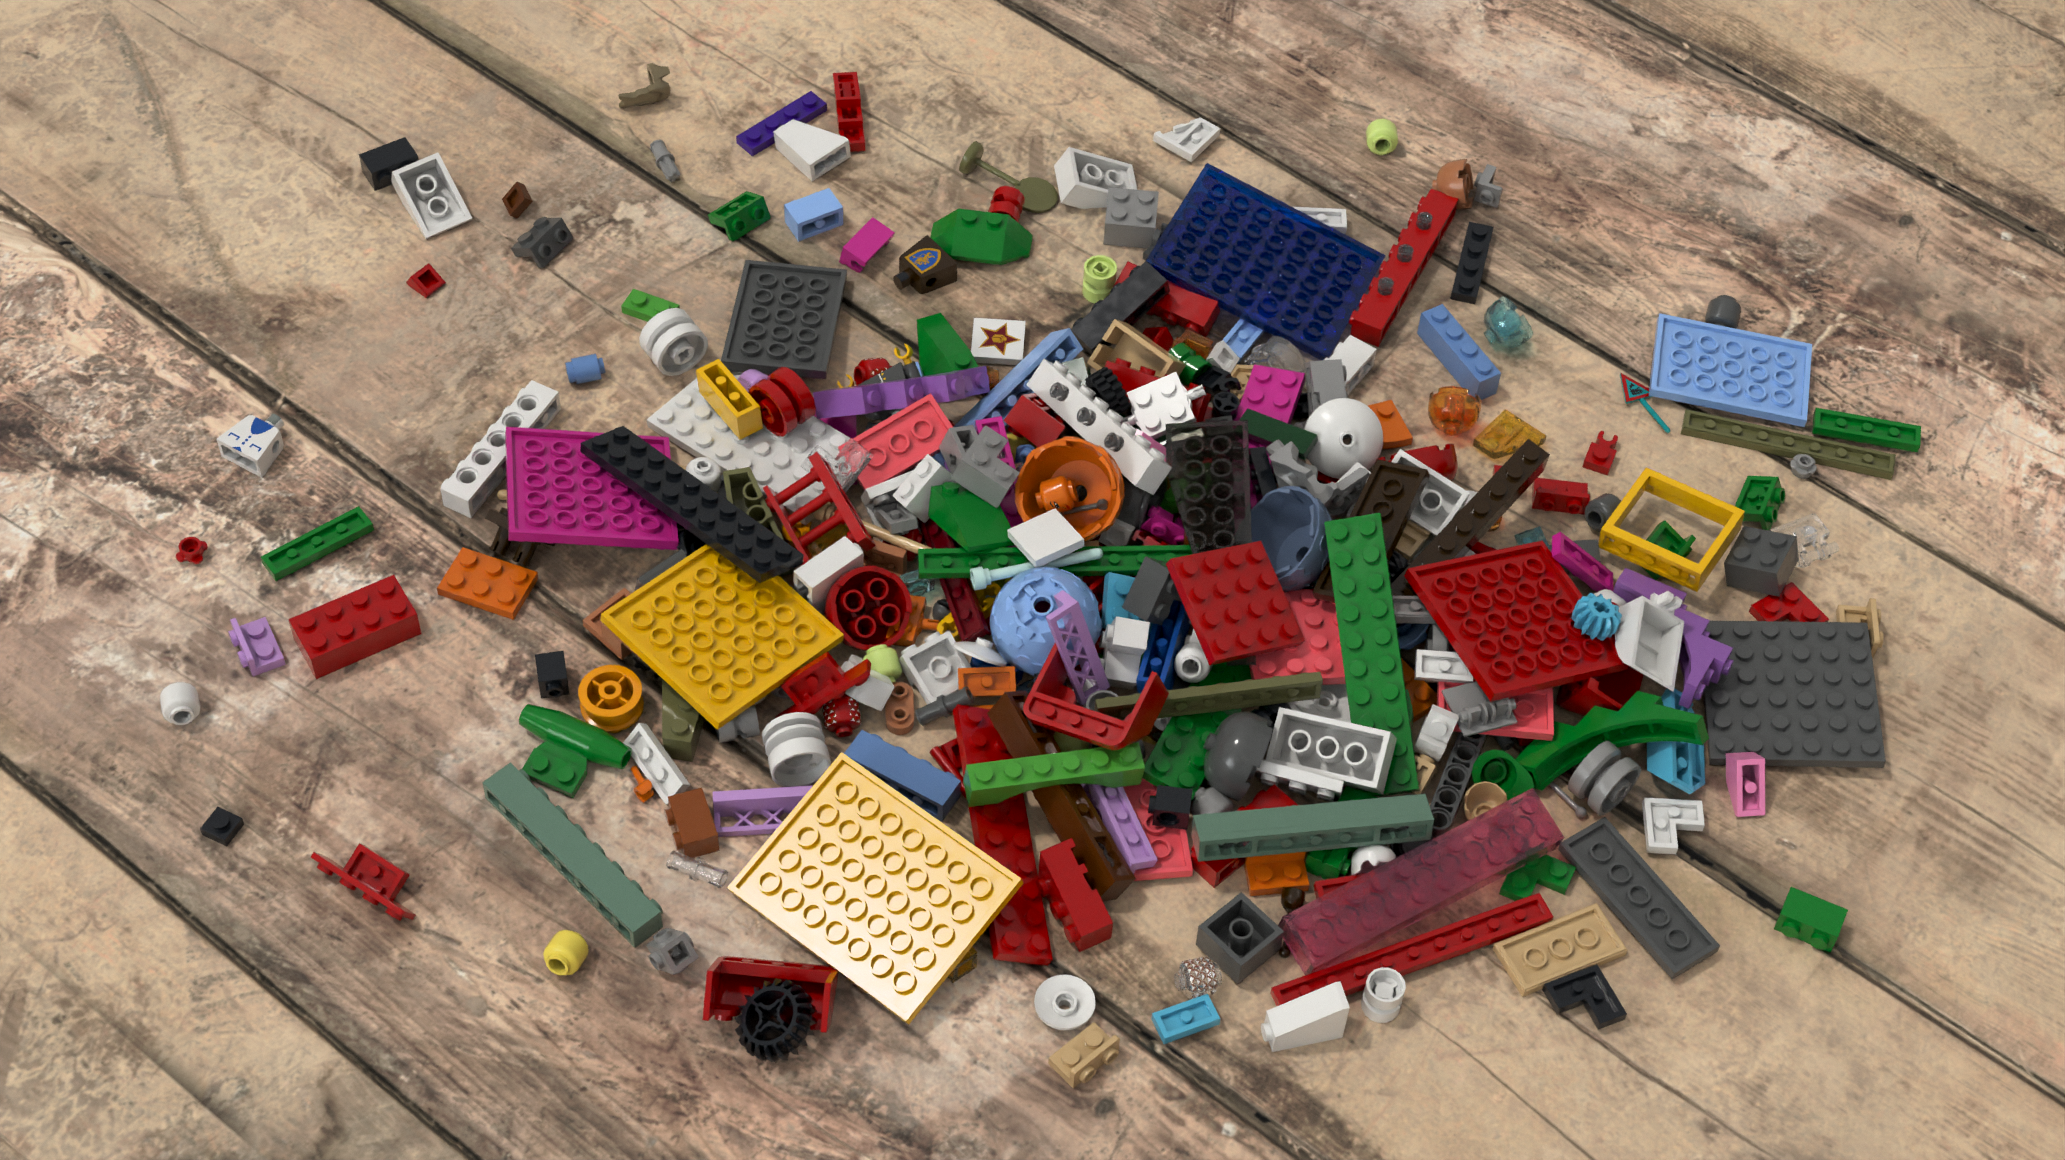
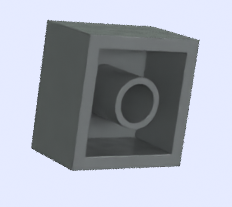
M1744 526L1724 562L1727 586L1780 597L1799 560L1797 537Z
M1241 892L1198 926L1196 946L1239 984L1280 950L1284 931Z

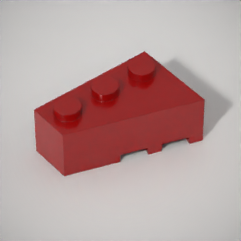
M1036 393L1023 394L1003 420L1009 425L1007 429L1019 438L1023 435L1037 447L1056 440L1065 428V425L1062 424L1063 419Z
M1070 838L1040 851L1039 880L1036 881V885L1041 892V896H1046L1050 902V910L1056 920L1060 919L1064 925V933L1067 940L1071 944L1074 943L1079 952L1111 939L1113 922L1097 889L1092 890L1086 881L1084 874L1088 873V870L1084 863L1078 865L1073 854V848L1076 845L1073 839Z

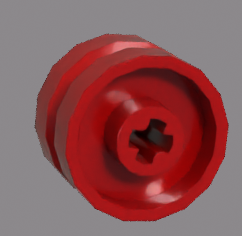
M788 367L778 368L767 379H762L749 389V394L760 406L762 424L777 436H785L794 430L797 424H802L815 415L816 406L809 388Z

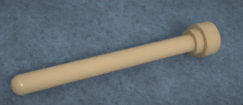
M828 502L814 512V517L824 522L835 514L834 511L837 510V507L834 503ZM862 520L871 536L918 554V549H932L901 535L891 534L886 529Z

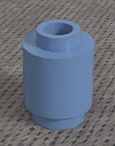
M596 353L572 358L571 362L565 363L569 383L576 382V384L600 380L602 379L601 374L606 373L603 359L597 358Z

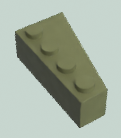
M746 467L723 471L727 500L783 540L751 468ZM790 569L779 576L794 574L795 569Z

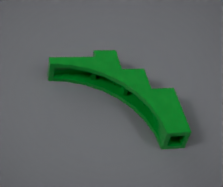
M1637 691L1619 711L1594 706L1576 726L1554 721L1552 741L1534 739L1515 760L1529 772L1533 779L1534 788L1542 791L1558 776L1581 763L1594 748L1605 741H1610L1617 748L1656 741H1676L1703 745L1709 739L1703 716L1666 707L1663 705L1661 696Z

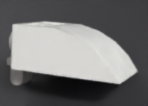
M1669 591L1660 595L1653 593L1650 595V600L1640 596L1619 607L1622 617L1615 633L1617 654L1623 663L1674 692L1684 621L1675 616L1674 612L1681 606L1682 599L1677 596L1674 597V594Z

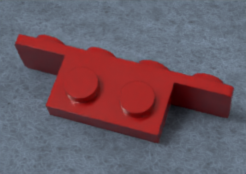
M829 652L824 653L794 672L780 685L795 704L776 715L775 718L794 712L817 713L823 704L831 699L832 701L838 700L845 694L847 689L854 685L860 686L865 683L870 675L871 662L866 659L844 672Z
M359 843L345 867L340 866L322 854L313 852L311 855L312 859L319 862L317 865L319 870L330 876L336 873L342 877L339 881L342 885L353 891L359 888L364 892L362 897L377 906L379 903H382L387 907L385 912L400 921L403 917L411 920L415 918L416 914L394 901L410 874L367 846Z

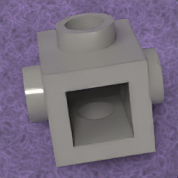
M665 928L657 932L653 936L654 940L646 945L651 953L648 957L654 968L673 975L688 968L689 964L699 958L693 948L694 944L686 932L672 928Z

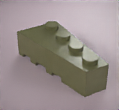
M662 679L663 747L672 759L693 762L705 718Z

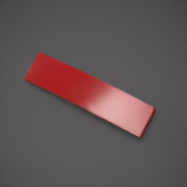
M857 72L833 73L838 133L849 140L850 152L865 151L861 96Z

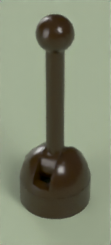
M1285 888L1281 894V904L1288 912L1283 946L1279 950V955L1282 958H1287L1291 954L1289 941L1293 915L1302 909L1305 902V892L1297 888Z

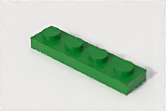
M1815 408L1813 413L1812 434L1918 452L1921 445V426L1821 408Z
M358 506L261 556L262 564L274 580L278 581L374 531L373 523Z

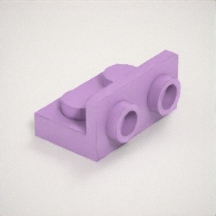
M266 617L239 626L236 618L230 619L233 630L228 631L231 642L234 647H240L241 651L237 652L241 665L243 668L249 667L253 677L286 665Z

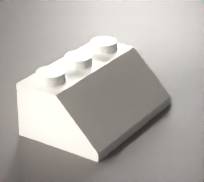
M1400 449L1391 462L1427 469L1430 475L1409 520L1437 536L1461 511L1470 493Z

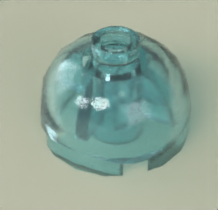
M1502 296L1487 308L1484 314V326L1486 328L1484 335L1491 344L1497 343L1504 348H1514L1527 342L1533 336V331L1525 316H1519L1515 311L1517 306L1505 296Z

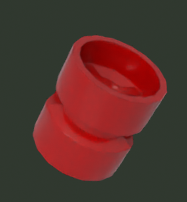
M1001 186L994 191L988 212L1008 214L1019 223L1025 197L1023 193L1014 187Z

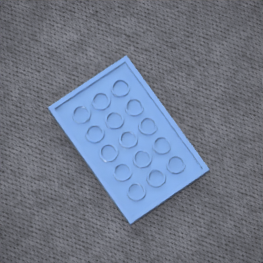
M1659 313L1656 324L1649 396L1805 427L1808 415L1812 344Z

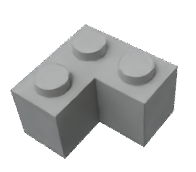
M985 425L960 460L950 479L995 508H998L1020 473L998 459L1008 439Z

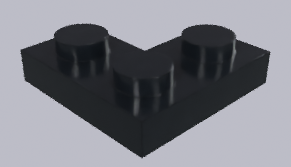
M1597 964L1545 983L1542 989L1556 1014L1584 1005L1598 1030L1625 1020L1627 1015Z

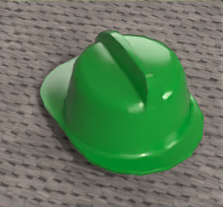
M1497 749L1486 751L1473 764V782L1487 781L1496 783L1507 795L1508 810L1523 807L1533 796L1534 783L1531 775L1507 752Z

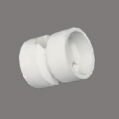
M1383 967L1373 970L1368 975L1361 1000V1008L1365 1016L1377 1023H1387L1398 1016L1406 989L1405 980L1402 975L1394 969Z

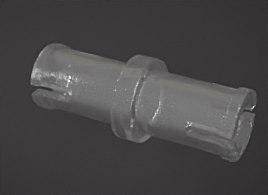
M673 850L667 859L666 866L668 869L689 875V879L693 881L701 880L718 888H722L727 881V870L707 864L703 858L697 857L694 859Z

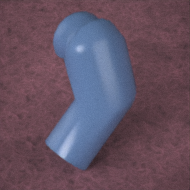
M1024 444L1016 448L1015 468L1017 471L1021 470L1028 454L1036 449L1033 445Z

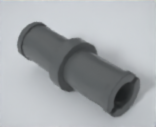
M965 686L963 689L947 696H938L936 701L916 709L915 714L919 723L924 726L942 716L946 718L951 716L957 704L974 703V698L970 689Z

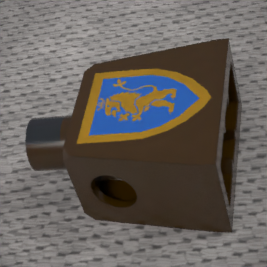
M927 235L900 256L899 274L893 277V281L900 290L911 285L919 294H925L956 282L958 263Z

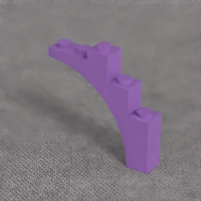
M980 366L909 379L813 392L817 419L902 409L930 393L937 403L951 402L969 396L988 393L990 388L987 367Z
M1625 568L1617 579L1613 592L1627 603L1640 596L1650 600L1651 594L1656 593L1660 595L1666 591L1674 594V597L1677 596L1682 599L1681 606L1674 612L1675 616L1684 621L1678 661L1684 678L1683 693L1679 705L1689 709L1694 699L1700 701L1706 685L1708 686L1710 682L1717 684L1722 674L1726 676L1729 674L1734 660L1729 659L1733 648L1709 638L1710 632L1706 630L1710 620L1686 611L1688 606L1684 604L1687 593Z

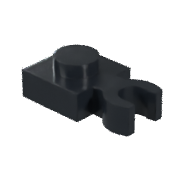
M1214 365L1195 380L1197 385L1202 384L1205 387V392L1213 396L1220 392H1230L1231 389H1242L1237 378L1232 377L1230 372Z

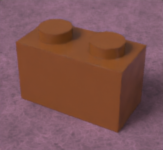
M698 788L668 796L669 808L664 810L668 826L674 825L676 832L672 833L675 848L676 850L682 849L685 860L720 851L718 833L703 789Z

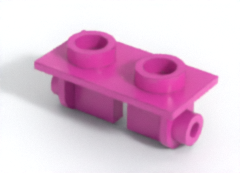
M1152 506L1147 514L1150 518L1141 525V528L1172 545H1183L1185 521L1177 518L1175 523H1173V514L1162 509L1160 506Z

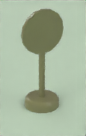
M974 141L965 152L959 166L961 173L968 175L977 166H980L1011 183L1025 197L1023 209L1032 213L1047 212L1055 207L1058 200L1057 191L1048 181L1037 177H1029L1018 181L981 160L984 147L977 141Z

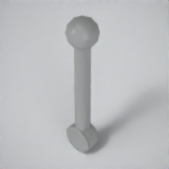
M1553 781L1548 785L1575 810L1577 817L1583 818L1586 816V809L1579 807Z

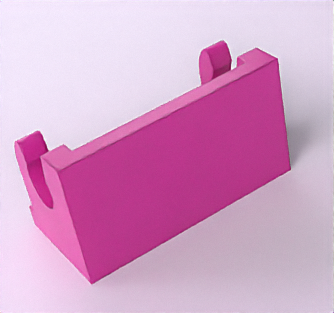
M872 217L843 246L839 263L845 264L852 270L860 273L863 270L861 266L865 267L868 261L884 245L886 246L890 242L889 240L894 237L895 232Z

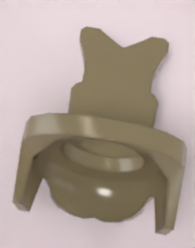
M654 63L647 64L650 85L635 92L619 94L618 97L622 100L619 103V107L643 106L667 99L670 96V86L662 78L670 74L669 68L658 66Z

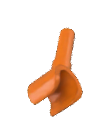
M637 766L631 767V771L639 784L634 788V793L641 802H645L654 796L652 783L650 780L643 778Z

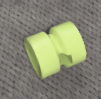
M1096 255L1090 257L1084 263L1082 293L1088 301L1096 303L1099 300H1104L1110 294L1116 282L1117 265L1113 259L1104 255Z

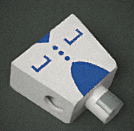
M271 414L265 421L253 415H248L217 438L221 456L262 478L284 447L280 429L284 426L283 420L276 414Z

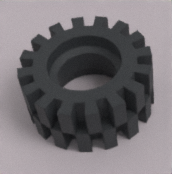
M1103 367L1085 379V384L1096 393L1094 397H1099L1109 404L1108 410L1112 409L1121 414L1129 409V398L1125 395L1127 393L1122 388V383L1117 380L1118 377L1115 374L1113 375V371L1108 369V367Z

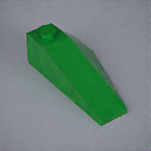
M941 313L917 319L919 364L924 376L979 367L970 349Z

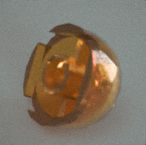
M1456 386L1441 387L1438 393L1434 395L1431 392L1428 401V416L1432 425L1449 436H1456L1469 431L1475 426L1480 415L1482 403L1480 397L1476 393L1475 397L1468 394V389Z

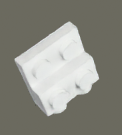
M950 631L941 635L939 632H935L924 640L926 643L917 647L913 644L901 652L902 656L899 661L902 671L911 686L915 685L926 704L936 701L940 695L947 696L958 691V668H972L963 652L953 647L956 641Z

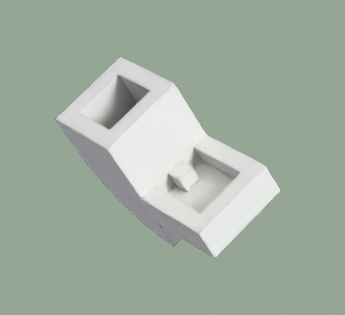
M851 654L848 662L845 661L841 669L846 672L863 660ZM871 670L869 678L865 683L860 686H852L846 690L845 694L867 706L882 711L895 686L888 676Z
M1432 704L1414 743V752L1425 754L1439 762L1457 724L1458 715Z

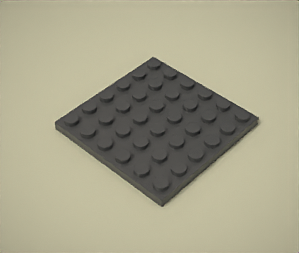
M1709 622L1706 630L1710 632L1709 638L1732 647L1733 650L1729 659L1734 660L1727 676L1722 674L1717 684L1710 682L1708 686L1706 685L1703 693L1705 723L1709 736L1707 740L1709 765H1726V753L1755 752L1765 758V766L1884 768L1886 760L1868 623Z

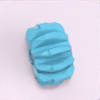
M1589 593L1577 601L1571 619L1575 622L1574 627L1582 630V635L1587 634L1590 635L1592 640L1597 637L1604 641L1606 637H1612L1616 633L1622 614L1618 612L1619 606L1611 603L1612 599L1607 600L1603 598L1602 594L1596 597L1593 593Z

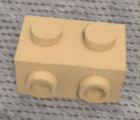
M1870 598L1866 607L1838 605L1836 609L1837 622L1868 623L1872 658H1874L1877 649L1881 648L1883 644V632L1879 631L1881 610L1877 609L1876 599Z

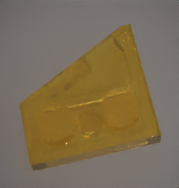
M1505 409L1474 438L1473 446L1491 458L1497 459L1514 454L1527 439H1530L1538 446L1543 445L1546 435Z

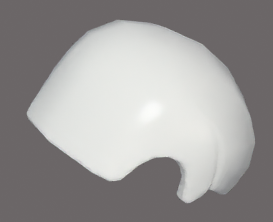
M1386 845L1361 846L1352 855V875L1372 872L1375 878L1380 868H1384L1389 873L1393 864H1397V858L1395 853Z

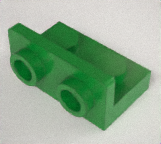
M749 191L742 193L708 214L710 223L725 228L728 239L731 241L737 240L771 218L764 196Z
M1747 476L1735 506L1745 511L1743 521L1760 522L1763 530L1770 531L1772 524L1777 521L1779 507L1785 501V489L1781 487L1779 477Z

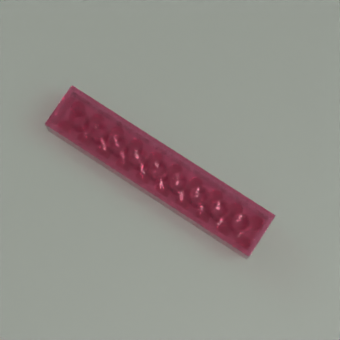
M1531 788L1284 915L1278 926L1284 931L1283 939L1303 973L1308 975L1349 958L1537 858L1555 850L1565 837L1535 790Z

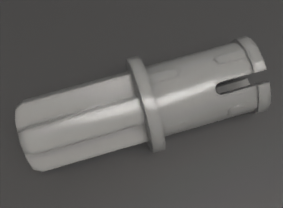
M663 140L653 141L650 144V150L656 159V166L662 170L666 179L670 182H675L680 177V172L674 163L675 157L669 153Z

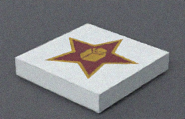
M974 318L971 353L976 362L1018 365L1023 360L1026 321Z

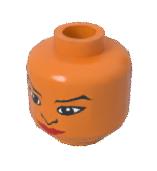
M1065 476L1042 481L1039 486L1040 492L1035 493L1039 508H1045L1046 512L1055 508L1059 513L1069 511L1074 508L1075 501H1078V494L1073 480L1068 481Z

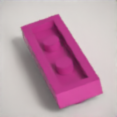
M1561 531L1552 536L1551 553L1556 561L1567 568L1575 577L1585 582L1593 591L1598 592L1603 589L1614 590L1613 572Z

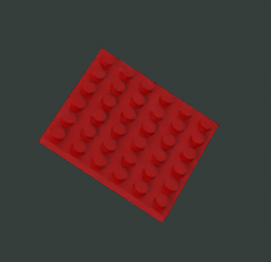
M1543 540L1408 568L1404 575L1490 702L1585 680L1589 677L1593 678L1627 670L1629 667L1619 658L1613 636L1606 637L1604 641L1597 637L1592 640L1590 635H1582V630L1574 627L1575 622L1571 619L1572 612L1577 601L1583 595L1559 562L1552 557L1551 551Z

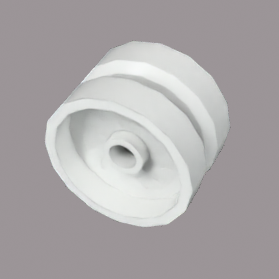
M679 308L666 309L656 314L644 326L639 337L641 348L652 359L657 368L664 375L668 376L680 375L692 369L705 355L708 347L707 337L695 325L685 310Z

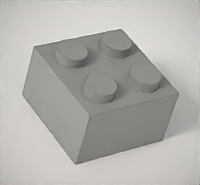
M1109 187L1103 244L1149 248L1152 245V238L1156 228L1159 192Z

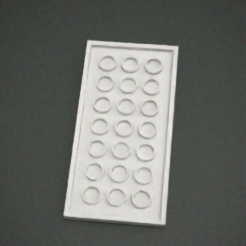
M729 370L736 379L742 374L740 371ZM697 378L646 420L648 428L663 437H669V441L697 458L707 457L715 460L722 474L723 471L750 467L764 500L767 498L763 487L766 485L778 494L810 473L813 465L808 457L816 452L828 461L844 491L857 480L838 451L839 446L851 440L848 436L812 416L804 423L797 424L794 430L783 437L775 435L763 425V429L740 440L700 394ZM816 481L783 503L789 515L822 494L825 486L822 481ZM814 512L800 522L807 525L815 518Z

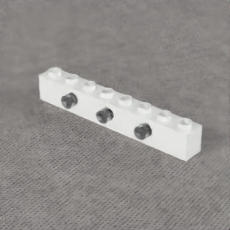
M1043 359L1026 385L1086 441L1103 447L1113 457L1121 473L1133 485L1154 495L1172 469L1164 461L1166 456L1153 447L1150 448L1151 442L1139 434L1136 436L1137 430L1126 422L1122 423L1123 417L1112 409L1108 410L1109 404L1099 397H1094L1096 393L1083 384L1081 386L1082 380L1070 372L1067 373L1068 367L1057 360L1053 364Z

